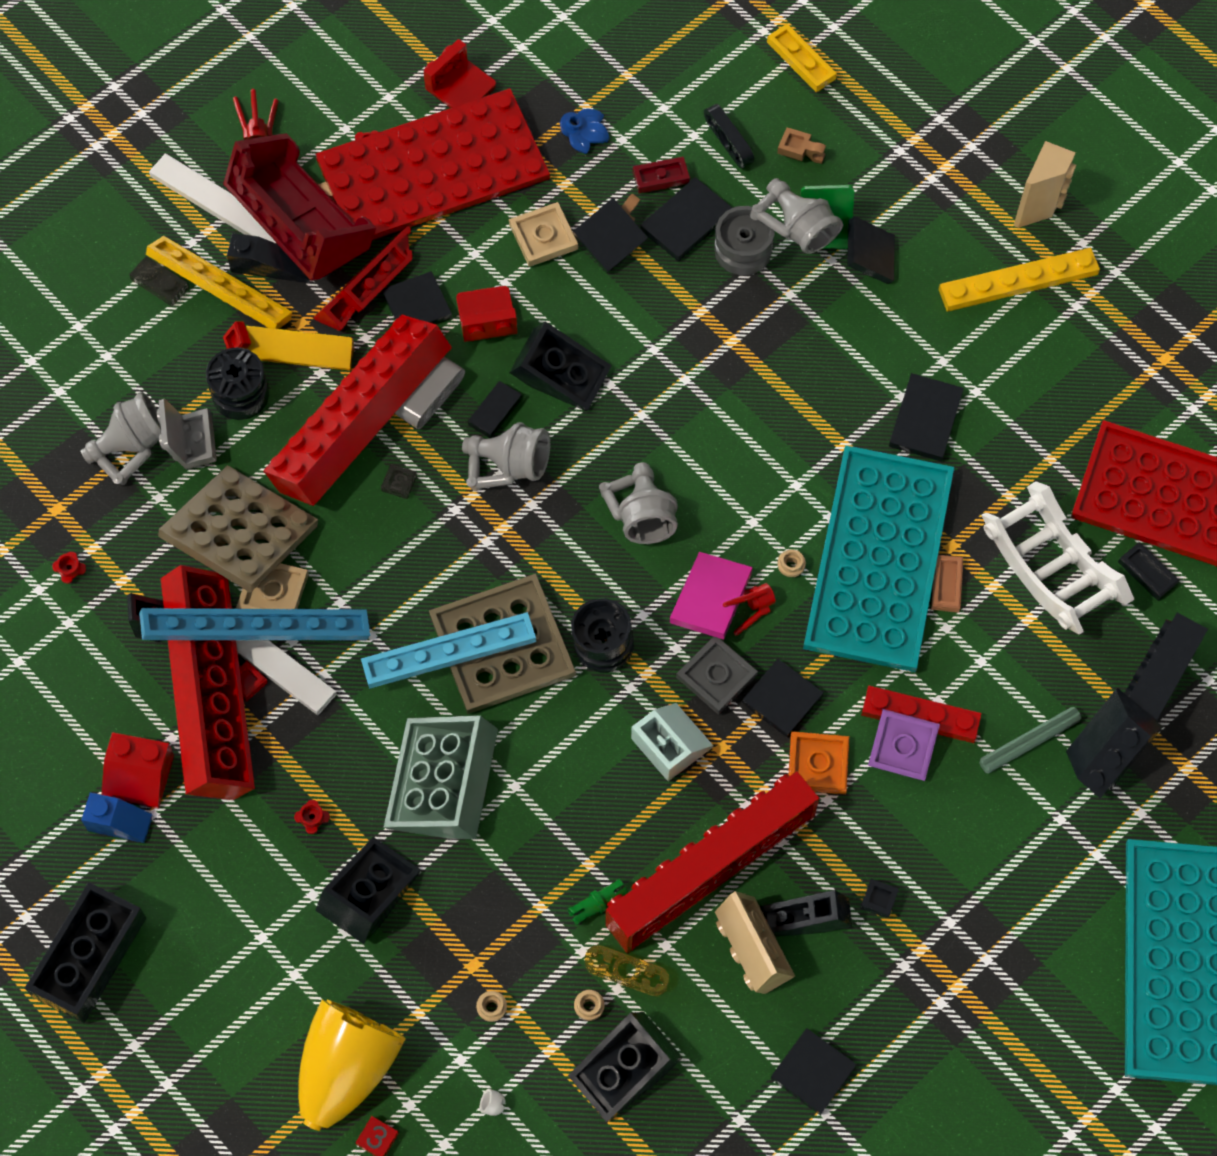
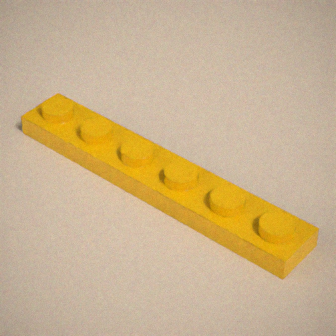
M162 236L147 246V256L218 297L223 302L235 307L267 328L279 329L291 321L292 311L167 237Z
M1090 247L942 283L939 285L938 290L946 311L949 312L1096 276L1099 274L1100 268Z

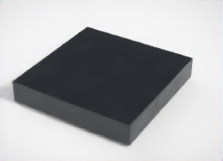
M614 198L609 200L573 231V235L606 273L610 272L648 239Z
M856 216L848 220L847 266L886 284L893 282L895 235Z
M432 271L382 289V294L394 320L398 319L401 315H406L438 324L452 318V313Z
M777 659L745 696L742 704L788 738L791 731L795 730L822 698L823 692L781 660Z
M806 1028L770 1079L821 1116L857 1064Z

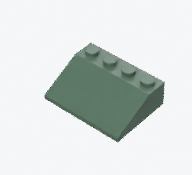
M482 716L407 718L384 828L448 839H476L498 729Z

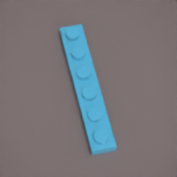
M527 612L361 658V662L370 689L536 642V636Z

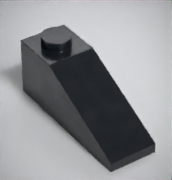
M232 233L227 252V259L232 273L303 283L310 282V279L277 243L259 236Z
M836 890L759 906L775 937L826 933L852 927L849 897Z

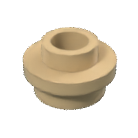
M791 549L784 551L779 556L777 566L783 575L796 577L803 573L806 561L799 551ZM794 562L796 566L789 567L786 563Z
M585 990L577 995L574 1009L581 1019L586 1021L596 1020L604 1011V999L598 992ZM588 1001L595 1004V1008L591 1011L583 1007Z
M487 991L477 1001V1012L485 1021H498L507 1011L506 999L499 992ZM491 1002L496 1003L498 1006L493 1012L486 1009V1006Z

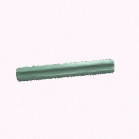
M1070 707L982 757L979 762L981 768L985 773L996 770L1077 724L1081 719V715L1075 707Z

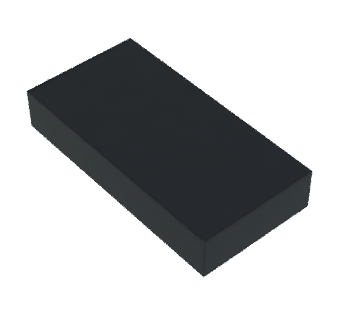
M499 381L470 417L468 425L488 438H492L521 401L522 394Z
M1140 542L1119 558L1118 563L1157 601L1178 585L1180 581Z

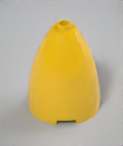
M322 999L312 1020L301 1058L298 1098L300 1115L305 1118L303 1124L320 1131L322 1127H331L357 1108L383 1079L398 1055L405 1037L384 1024L379 1026V1023L363 1016L358 1011L337 1002Z

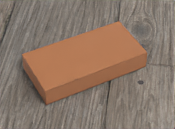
M938 555L932 584L931 610L959 613L963 557Z

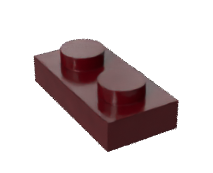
M684 156L633 166V176L638 194L686 185L690 182Z

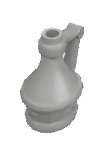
M778 178L773 179L767 185L766 189L769 193L758 204L753 205L750 214L751 219L759 220L786 239L799 244L802 251L807 254L817 252L827 246L837 237L843 227L841 218L834 216L827 200L798 196L790 191V187L785 181H780ZM774 202H779L782 208L784 224L765 212Z
M139 392L134 399L122 403L117 402L113 407L114 411L111 415L109 426L103 435L97 440H91L86 443L85 448L81 450V454L87 463L97 462L113 482L120 486H124L129 477L150 457V449L159 441V434H162L161 425L157 418V408L143 392ZM117 451L138 452L121 471L105 457L106 454Z
M520 422L494 438L484 439L476 435L465 437L462 443V451L465 454H469L467 485L473 491H478L481 488L510 485L514 480L520 478H528L531 481L539 480L543 476L549 460V432L544 428H530ZM483 456L490 459L503 474L479 477V458Z
M644 462L634 466L632 475H627L610 483L603 482L599 485V489L614 519L623 522L625 537L634 543L652 544L668 539L675 533L678 526L675 517L678 504L677 500L670 493L664 492L654 485V472L650 465ZM635 484L633 492L619 505L614 493Z

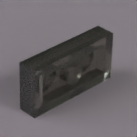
M148 256L129 274L133 282L171 307L189 289L186 281Z

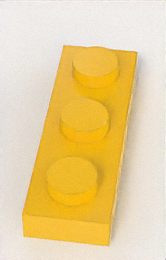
M788 24L767 36V43L815 92L836 80L837 73Z

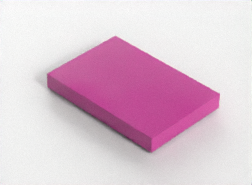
M699 552L670 616V623L724 640L739 604L723 607V603L743 596L752 575V567Z

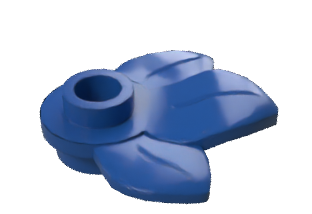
M587 108L582 109L578 113L568 112L560 120L562 133L569 137L571 146L581 153H588L590 143H605L610 139L607 129L600 123L604 115L598 110Z

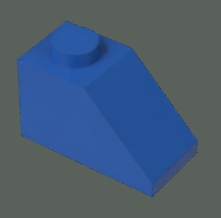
M90 792L81 821L89 832L145 843L153 815L119 798Z

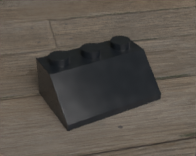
M1117 688L1066 750L1077 779L1099 798L1103 797L1117 784L1163 726Z

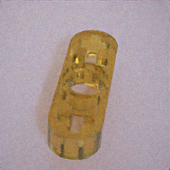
M601 945L592 946L585 954V967L593 975L652 996L661 995L668 988L669 976L667 971L661 966ZM598 954H602L603 960L612 964V958L617 959L613 965V973L608 972L609 965L600 963L598 967L593 966V960L590 958H596ZM623 963H630L635 967L636 972L630 978H623L618 973L619 966ZM640 968L645 969L644 976L653 978L655 974L660 975V981L663 984L651 987L650 980L643 977L642 982L638 983Z

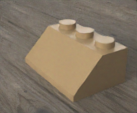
M1045 141L1026 181L1013 226L1019 228L1051 218L1056 208L1062 209L1067 197V191L1072 182L1071 178L1077 166L1073 164L1075 152Z
M736 891L730 894L715 911L718 918L716 922L717 927L724 937H728L732 945L730 948L731 955L738 964L741 963L746 973L743 977L750 990H755L756 993L766 994L792 979L795 975L755 897Z

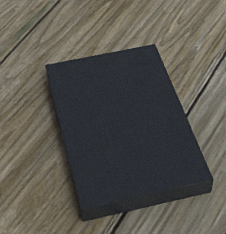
M694 177L640 225V229L679 262L716 229L719 218L727 210L732 209V207Z
M911 373L889 447L942 462L964 388Z

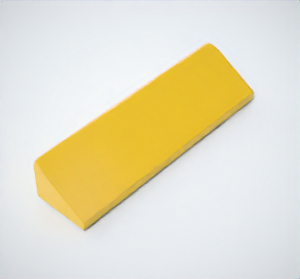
M246 326L252 343L248 350L256 354L260 361L347 371L351 369L355 348L353 338Z

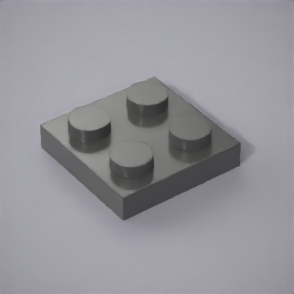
M713 637L676 673V678L719 715L757 676L758 671L720 638Z

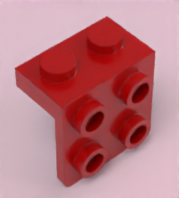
M460 39L452 45H448L435 61L427 64L423 71L425 89L450 108L486 97L496 88V82L493 78L468 61L467 46Z
M507 286L457 294L456 300L464 342L517 334L515 308L512 306L510 291Z

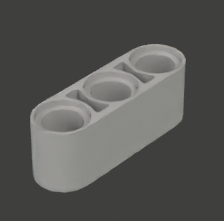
M444 356L395 414L416 429L422 428L460 384L465 370Z

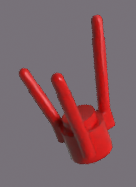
M251 89L252 119L247 124L238 98L236 96L233 97L243 129L244 140L272 136L278 99L273 100L268 123L266 124L263 119L258 118L256 90Z
M767 583L745 590L743 596L723 603V607H729L747 601L752 610L758 609V612L734 631V635H739L761 616L770 613L769 606L775 604L776 600L771 587Z

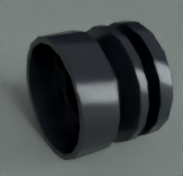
M228 348L217 353L209 361L206 369V379L213 404L219 413L230 419L244 420L252 418L264 409L269 399V389L263 364L256 354L244 348Z
M607 598L592 599L582 604L574 613L571 621V633L575 652L584 666L589 670L599 673L613 672L623 667L631 659L634 651L631 618L621 604ZM602 639H606L607 642H606V643H602L601 640H602Z

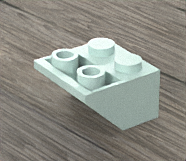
M677 703L653 710L632 726L631 739L667 781H670L713 748V744Z

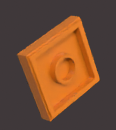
M791 731L788 775L791 776L798 771L814 792L846 795L849 736Z

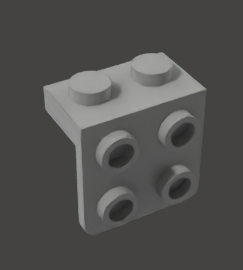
M166 399L159 400L157 418L161 425L162 434H159V442L162 449L166 450L185 469L216 462L213 420L210 410L206 408L181 415Z

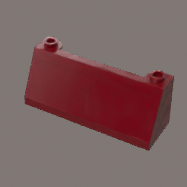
M287 133L235 141L223 185L311 281L321 279L369 250L376 227L365 217L358 218L354 224L297 163L300 150Z

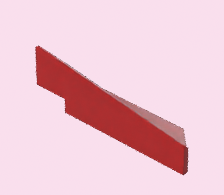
M407 226L399 232L312 318L338 331L342 330L355 310L360 312L412 260V250H409L408 238L411 228Z

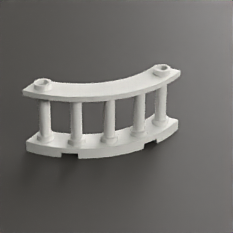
M1034 482L1027 487L1031 495L1029 501L1001 519L989 513L982 514L981 516L986 524L984 525V531L991 540L995 541L1009 566L1042 607L1058 620L1062 628L1081 634L1084 631L1078 620L1080 617L1109 599H1115L1126 605L1133 601L1134 597L1124 575L1118 573L1103 561L1096 563L1089 556L1092 554L1091 549L1077 533L1071 535L1062 522L1066 519V516L1056 501L1050 486ZM1033 511H1039L1046 523L1044 529L1015 547L1005 529ZM1050 538L1056 539L1063 548L1064 554L1033 573L1021 556ZM1069 563H1075L1084 576L1057 593L1053 594L1041 582ZM1089 585H1096L1101 589L1100 592L1074 608L1064 603L1065 600Z

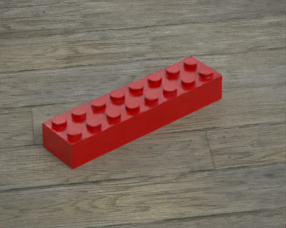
M401 315L393 322L388 331L376 341L373 348L360 359L357 366L341 381V384L324 400L318 410L307 419L302 428L289 439L286 446L263 470L279 493L312 506L319 501L452 348L436 324L406 315Z
M180 565L160 578L164 608L232 609L228 579L217 572ZM168 640L186 795L235 800L255 789L236 640Z
M798 771L791 776L785 774L774 783L775 787L767 793L765 791L759 792L751 799V804L744 810L741 808L734 810L727 817L728 821L720 827L718 825L712 826L704 833V838L696 844L694 842L687 844L679 852V857L672 862L670 859L665 860L656 868L654 875L648 879L646 877L640 878L632 885L631 888L633 890L625 896L619 894L608 902L606 927L627 954L815 817L819 797Z

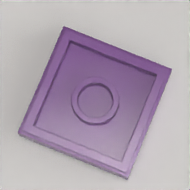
M883 709L868 766L925 781L940 724Z

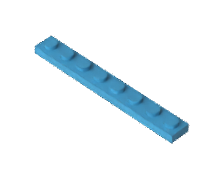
M142 608L139 613L142 640H367L370 637L367 610Z

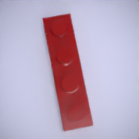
M869 685L861 716L880 720L882 710H890L940 724L938 735L975 743L981 713Z

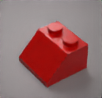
M112 732L104 758L101 795L119 798L129 804L159 809L174 758L170 744Z

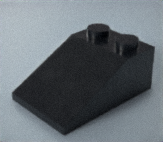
M545 321L532 330L509 373L533 389L588 411L612 365Z
M372 837L323 889L315 911L364 944L381 926L419 875L421 869L375 837Z
M632 1012L568 1076L607 1123L659 1082L683 1057L645 1012Z

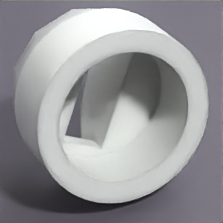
M487 1089L480 1101V1112L490 1116L501 1114L505 1109L502 1105L506 1102L504 1096L498 1091Z

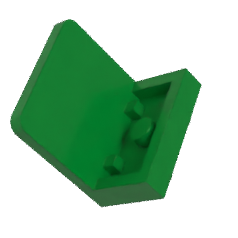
M853 186L803 187L800 192L801 197L827 200L834 216L841 218L843 223L842 230L837 237L822 249L848 248V220L853 217L854 207Z

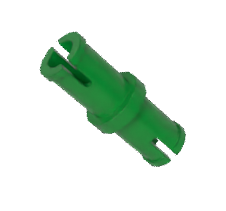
M617 879L598 892L596 890L590 892L589 897L569 907L567 910L570 917L582 911V913L572 919L573 922L578 925L598 912L600 914L605 912L606 907H608L607 904L611 899L619 894L625 896L628 893L626 887L614 893L615 890L624 885L623 882Z

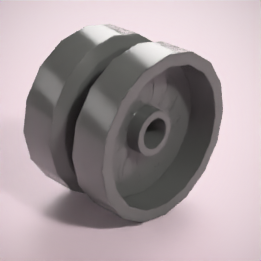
M737 206L727 210L719 218L715 231L714 251L716 260L722 268L740 276L753 275L763 270L769 263L773 251L775 232L759 220L751 219V206Z

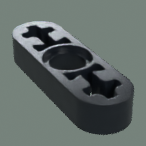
M718 104L704 109V117L708 126L737 166L742 169L754 163V155L751 148Z

